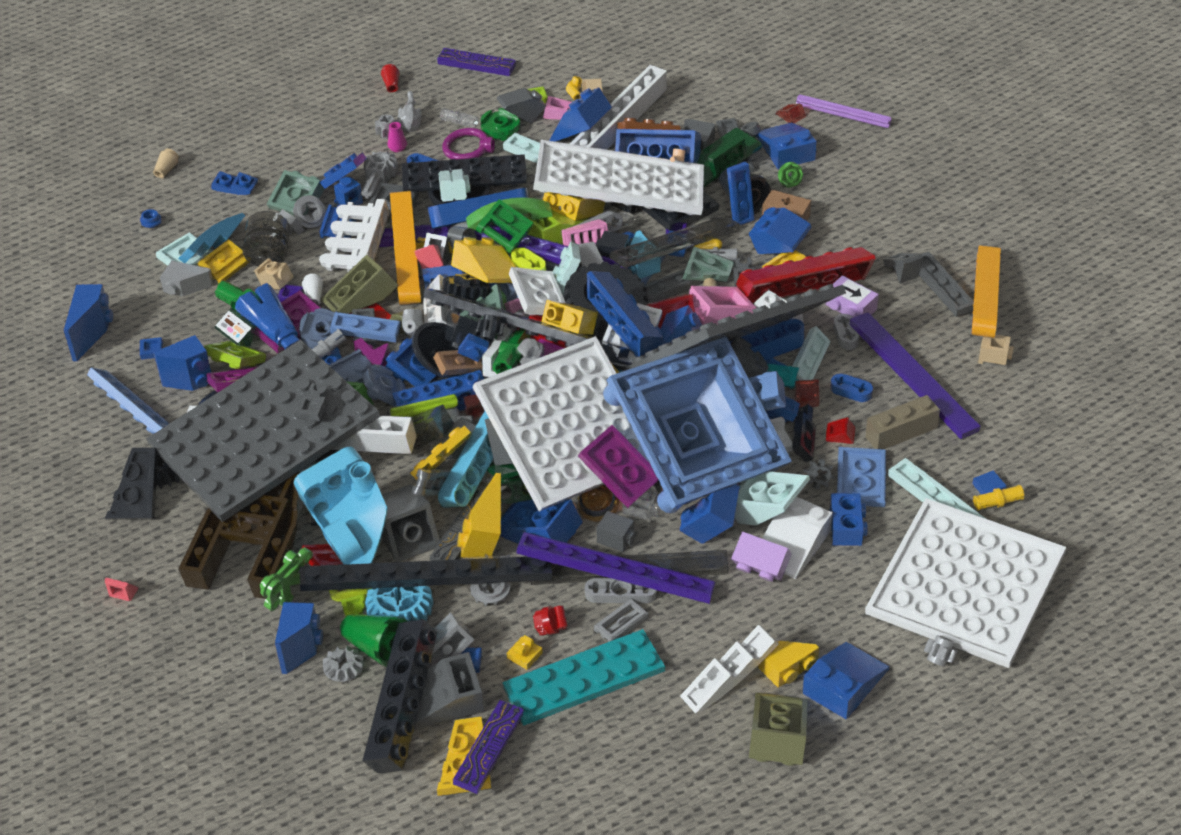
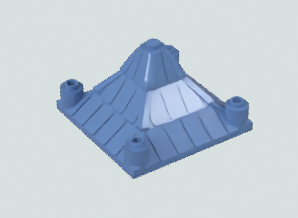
M727 337L611 375L606 380L608 385L603 391L604 399L612 406H622L663 488V491L658 495L657 502L661 510L666 513H674L686 503L762 475L768 471L776 472L779 468L792 462Z

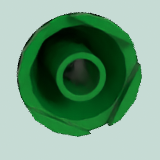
M349 614L342 620L340 632L342 637L380 665L387 667L398 623L408 621L399 616Z

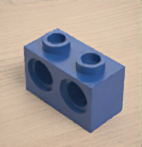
M831 493L830 512L833 513L831 527L832 545L862 546L863 536H867V522H863L862 519L866 517V504L861 503L860 493Z

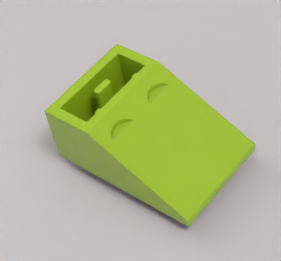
M551 210L552 217L536 220L531 219L530 213L523 214V216L534 222V226L527 235L562 245L561 230L589 220L585 218L574 221Z

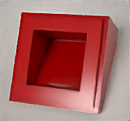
M848 417L827 423L825 439L827 442L854 444L855 426Z

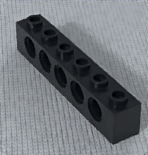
M424 619L398 623L362 760L376 773L404 770L438 633Z

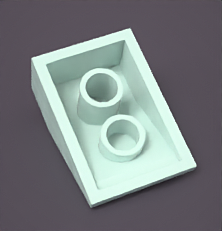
M768 471L743 481L740 484L735 511L737 523L758 525L785 512L810 480L809 476Z

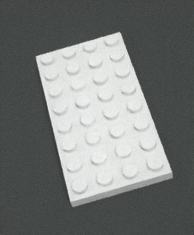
M541 140L533 190H539L543 193H559L563 196H579L584 199H598L604 202H618L629 206L638 205L648 209H664L668 212L677 211L688 215H701L703 209L704 165L682 161L671 162L669 159Z

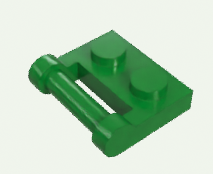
M499 199L480 221L476 231L480 234H486L505 247V251L511 254L532 229L534 222ZM493 222L512 235V240L510 241L489 227V224Z

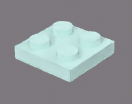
M570 242L568 248L564 247L560 256L562 261L559 267L555 266L553 270L554 277L563 296L566 282L576 272L581 261L579 244Z

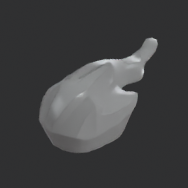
M412 91L408 92V102L403 109L400 107L398 110L397 119L404 132L417 131L421 124L422 112L420 108H414L416 102L414 101Z
M526 338L517 347L518 351L524 356L520 363L523 365L543 357L545 349L543 344L535 339Z

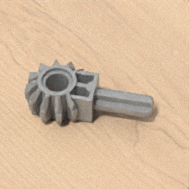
M389 151L372 152V155L366 156L367 159L364 161L363 166L367 181L361 191V194L366 199H370L373 196L379 182L387 183L390 177H396L399 168L395 154H390Z

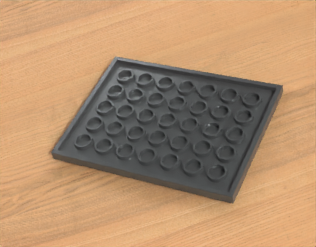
M829 284L820 288V292L814 289L804 293L803 298L798 294L786 299L787 303L779 300L771 303L770 308L766 307V305L752 310L753 314L749 311H744L735 315L736 319L729 316L718 320L717 323L710 322L699 327L700 330L690 331L684 336L673 339L672 342L663 344L657 349L645 353V355L632 359L633 364L625 367V369L629 370L727 337L730 342L737 337L752 334L753 332L790 320L846 294L843 285L834 287L833 284Z
M299 340L152 434L146 440L151 448H157L158 455L223 522L378 419L380 414L369 401L302 340ZM312 383L316 384L317 391L321 390L324 384H327L329 395L326 397L327 406L320 421L298 419L295 413L303 395H310L309 387Z

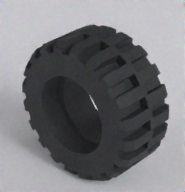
M602 262L601 264L591 263L588 267L583 266L578 269V272H574L570 276L564 289L563 297L566 304L598 312L588 302L590 300L587 298V273L590 271L610 272L615 279L618 278L621 281L625 292L628 295L631 294L637 303L648 305L649 296L646 292L647 288L641 282V279L636 274L633 275L632 271L627 267L625 269L621 268V265L616 263L610 265L608 262ZM599 312L593 334L585 335L590 337L596 336L597 339L603 340L609 324Z

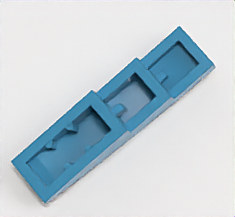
M240 213L211 226L178 259L186 263L195 253L201 257L211 246L216 249L230 237L245 215Z

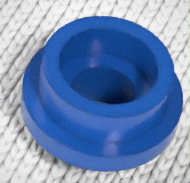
M153 209L144 211L140 218L141 225L146 228L158 226L161 223L160 214Z

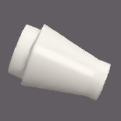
M308 274L302 281V287L305 295L319 306L321 303L323 280L317 274Z

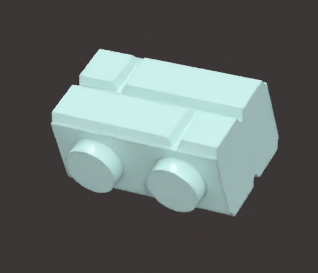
M462 169L452 170V172L449 170L440 171L438 174L441 200L443 202L453 201L454 198L455 200H465L467 197L466 193L470 192L468 175H464Z

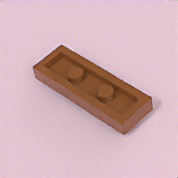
M624 118L623 122L617 123V129L680 130V125H673L672 121H661V124H656L655 120L651 119L637 122L636 118Z

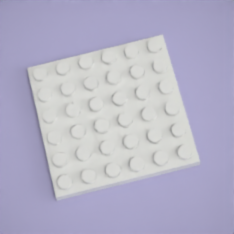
M596 336L478 381L473 385L476 395L539 512L604 485L578 457V454L611 425L650 463L622 406H612L604 399L603 391L608 385L606 380L609 376L617 373Z
M925 498L868 602L865 614L935 640L936 635L946 637L955 642L954 648L1010 668L1066 553V547Z

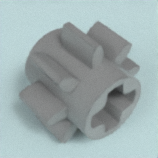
M388 114L380 116L379 121H375L376 135L381 134L382 138L388 139L389 125L392 122H399L398 119L394 120L393 116Z
M936 635L935 640L929 638L924 652L929 653L927 660L944 667L947 661L952 663L958 651L953 648L955 642L940 635Z

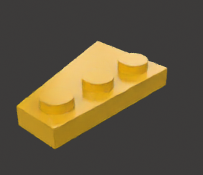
M465 425L462 428L456 427L448 435L450 438L444 444L439 443L431 451L432 454L426 459H422L410 474L418 480L416 476L418 469H436L472 433Z
M481 716L455 720L448 745V754L446 761H444L441 780L437 787V796L470 792L453 785V778L483 729ZM488 775L480 790L491 788L490 775Z

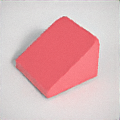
M432 244L414 251L422 269L444 266L438 245Z
M105 578L104 580L110 597L131 601L138 591L137 586L110 578Z

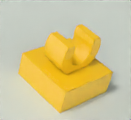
M524 635L507 652V659L528 670L542 655L543 650L542 647L534 643L533 639Z

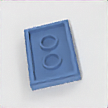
M839 447L837 493H860L861 503H865L866 506L885 507L886 450Z

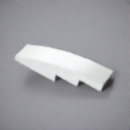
M758 625L742 643L736 642L720 660L714 658L680 697L696 714H699L740 683L779 643L762 626Z

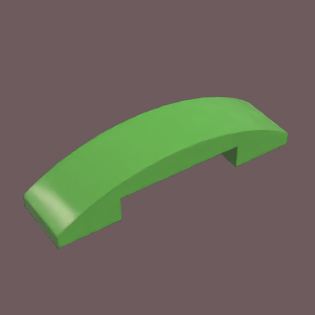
M510 198L502 200L521 214L530 213L532 220L553 216L549 202L535 198ZM496 202L487 204L467 216L468 228L476 231L480 221Z

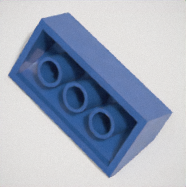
M616 129L615 151L670 160L673 156V149H681L686 151L684 162L695 164L698 162L701 133L695 130Z
M590 271L587 273V298L636 358L663 345L664 336L660 328L653 326L648 314L644 310L641 311L635 298L625 292L618 278L615 279L610 272Z

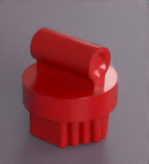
M563 605L554 608L547 606L534 613V626L540 636L557 634L559 630L568 628Z

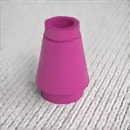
M392 122L389 125L387 146L393 152H401L407 146V141L399 122Z

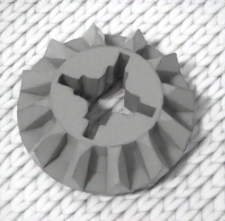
M311 195L300 197L295 202L292 210L294 217L297 218L301 226L307 227V229L316 228L321 225L326 214L324 204L317 197ZM305 207H307L308 210L316 209L311 214V218L309 215H303V213L306 211Z
M510 583L471 584V596L475 598L476 603L483 602L485 606L488 603L497 605L498 601H505L506 596L510 594ZM487 584L494 589L493 593H489Z
M337 646L335 651H328L327 657L323 659L325 675L337 682L354 679L361 673L364 666L363 656L359 654L357 649L352 650L349 646L345 649H340ZM344 658H346L347 662L344 663L340 669L339 663L342 662Z

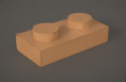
M458 350L437 352L433 357L442 376L466 374L478 370L481 371L483 368L480 360L477 362L458 353Z

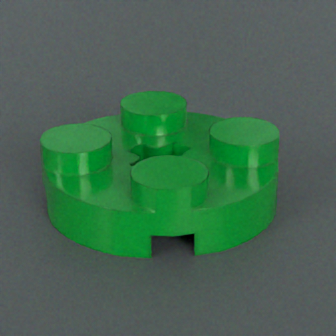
M498 108V112L493 113L492 110H489L480 119L481 130L488 137H494V139L506 141L520 129V119L516 115L504 110V108Z

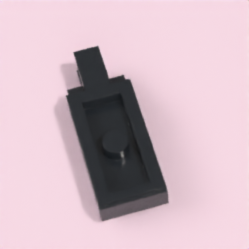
M809 404L798 409L792 443L794 453L799 455L804 462L814 459L816 425L812 422L813 408Z

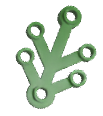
M305 547L298 554L292 550L288 551L283 559L284 565L276 574L273 573L270 576L264 577L260 583V593L262 596L267 597L264 607L274 611L279 604L283 606V602L293 601L294 596L291 594L290 586L300 583L299 566H304L311 560L312 551Z

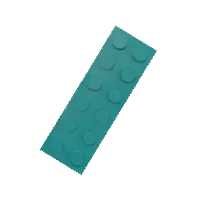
M642 629L502 682V685L511 704L524 709L520 722L525 726L665 672V665Z

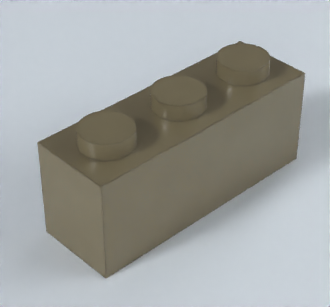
M928 395L867 418L865 437L875 449L889 448L937 429L940 409Z

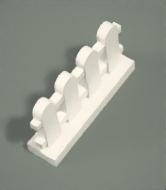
M377 199L375 206L371 203H368V206H357L353 202H348L347 205L337 207V215L339 218H342V221H334L331 224V230L337 236L326 239V248L331 253H325L319 258L321 265L326 267L327 271H332L333 268L347 269V272H349L366 254L373 260L375 259L389 217V210L385 199ZM350 219H359V220H363V221H362V222H350L349 220H350ZM344 235L357 236V239L343 237ZM338 252H352V254L342 255L338 254Z

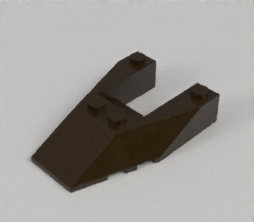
M300 471L223 522L209 508L206 510L178 568L186 587L209 590L231 541L262 545L247 580L254 597L267 598L260 593L261 581L267 575L276 574L284 565L283 559L287 552L293 549L297 531L299 496L294 480Z

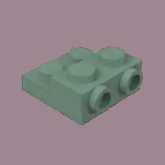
M284 170L267 202V206L280 212L283 209L294 216L292 210L295 202L300 197L311 195L320 199L324 191L320 183L321 180L315 176H304L298 171L290 172ZM305 207V208H306V211L303 213V215H305V216L307 215V213H308V211H309V210L307 209V207Z

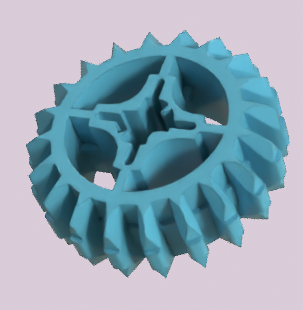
M428 586L372 588L368 590L365 601L367 615L399 616L408 622L421 619L427 622V616L431 615L434 604L432 591Z

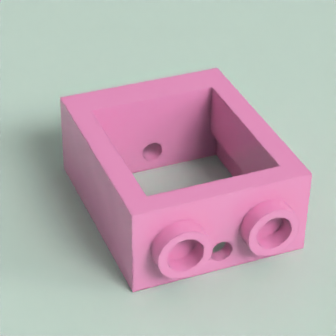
M691 286L689 292L693 296L694 310L702 325L710 322L717 323L718 320L729 316L736 319L735 315L744 311H749L753 314L752 310L756 308L738 287Z

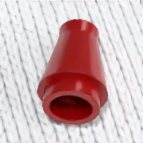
M387 64L381 70V77L389 93L397 92L400 71L394 64Z

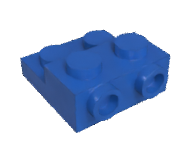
M406 338L400 345V349L397 352L392 351L385 360L387 362L386 367L394 372L392 375L395 378H400L402 382L407 380L414 387L432 383L438 377L420 364L412 349V338Z

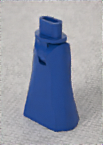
M265 283L255 289V295L251 291L238 298L235 305L236 311L257 326L266 336L277 343L279 347L287 349L299 341L297 337L298 332L271 285Z

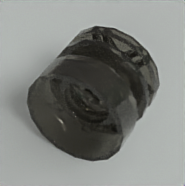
M273 211L256 212L248 218L243 242V255L247 261L258 267L268 258L272 262H284L287 257L290 225L287 219Z

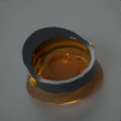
M605 484L578 496L580 515L593 522L601 521L607 511L616 514L619 509V499Z

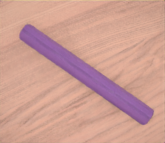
M801 94L796 100V105L883 128H889L891 125V117Z

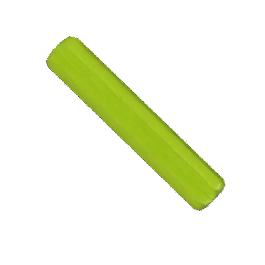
M452 394L390 409V416L415 417L455 408L458 405L456 395Z

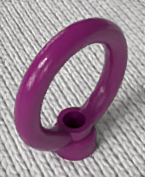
M462 128L450 133L445 138L442 150L449 159L479 158L485 152L494 153L495 139L494 137H488L480 129ZM463 136H476L480 138L479 148L470 153H455L450 149V145L454 140Z

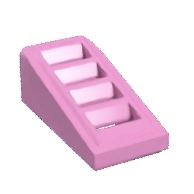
M548 96L543 118L561 120L563 114L570 108L569 104L572 102Z
M598 219L561 230L563 245L569 246L570 242H572L571 234H574L576 244L595 242L596 245L597 239H601L603 232L608 231L606 222ZM580 232H582V240H581V241H580Z

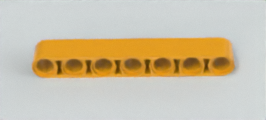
M411 191L390 193L399 305L421 303L418 261L414 252L416 251Z
M978 246L972 335L995 338L1001 252L999 247Z

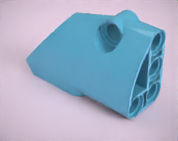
M349 446L301 472L295 478L294 485L301 501L320 526L324 537L343 565L372 563L376 555L388 509L370 465L364 462L354 447Z

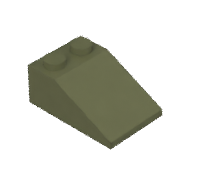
M366 254L320 300L334 313L348 314L352 312V309H361L384 300L393 293L398 284Z
M755 692L749 758L760 762H782L789 766L795 764L803 765L807 733L808 699Z

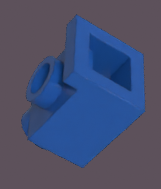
M343 177L334 186L336 196L334 203L337 205H347L348 202H353L354 205L358 206L363 203L361 185L353 178Z

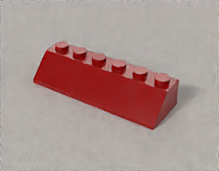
M849 247L840 252H827L817 257L808 256L799 261L789 260L776 266L766 265L762 269H747L740 273L736 285L754 304L768 290L784 298L806 293L814 289L820 290L824 286L835 283L841 276L854 282L864 280L876 258L874 254L862 247Z

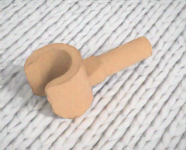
M673 149V156L670 158V161L684 162L686 151Z

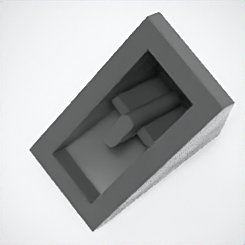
M692 119L684 120V130H695L701 133L700 151L714 142V123Z

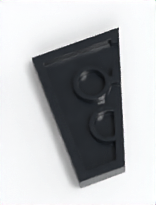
M157 448L131 449L122 472V480L118 490H115L112 506L105 516L106 520H154Z

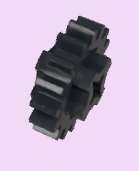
M465 273L444 278L442 289L453 295L477 300L479 297L486 298L490 293L491 286L489 283H485Z

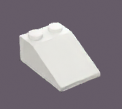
M799 497L793 500L785 512L773 517L762 538L790 550L792 555L784 574L794 579H797L831 532L833 515L832 512Z

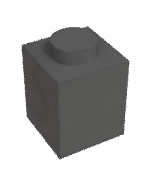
M609 511L606 512L596 527L597 543L624 552L628 545H632L636 537L634 520Z

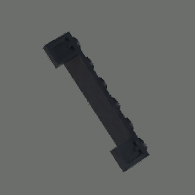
M525 154L402 163L403 191L440 190L438 173L448 170L452 172V170L462 169L464 175H468L470 188L527 183Z

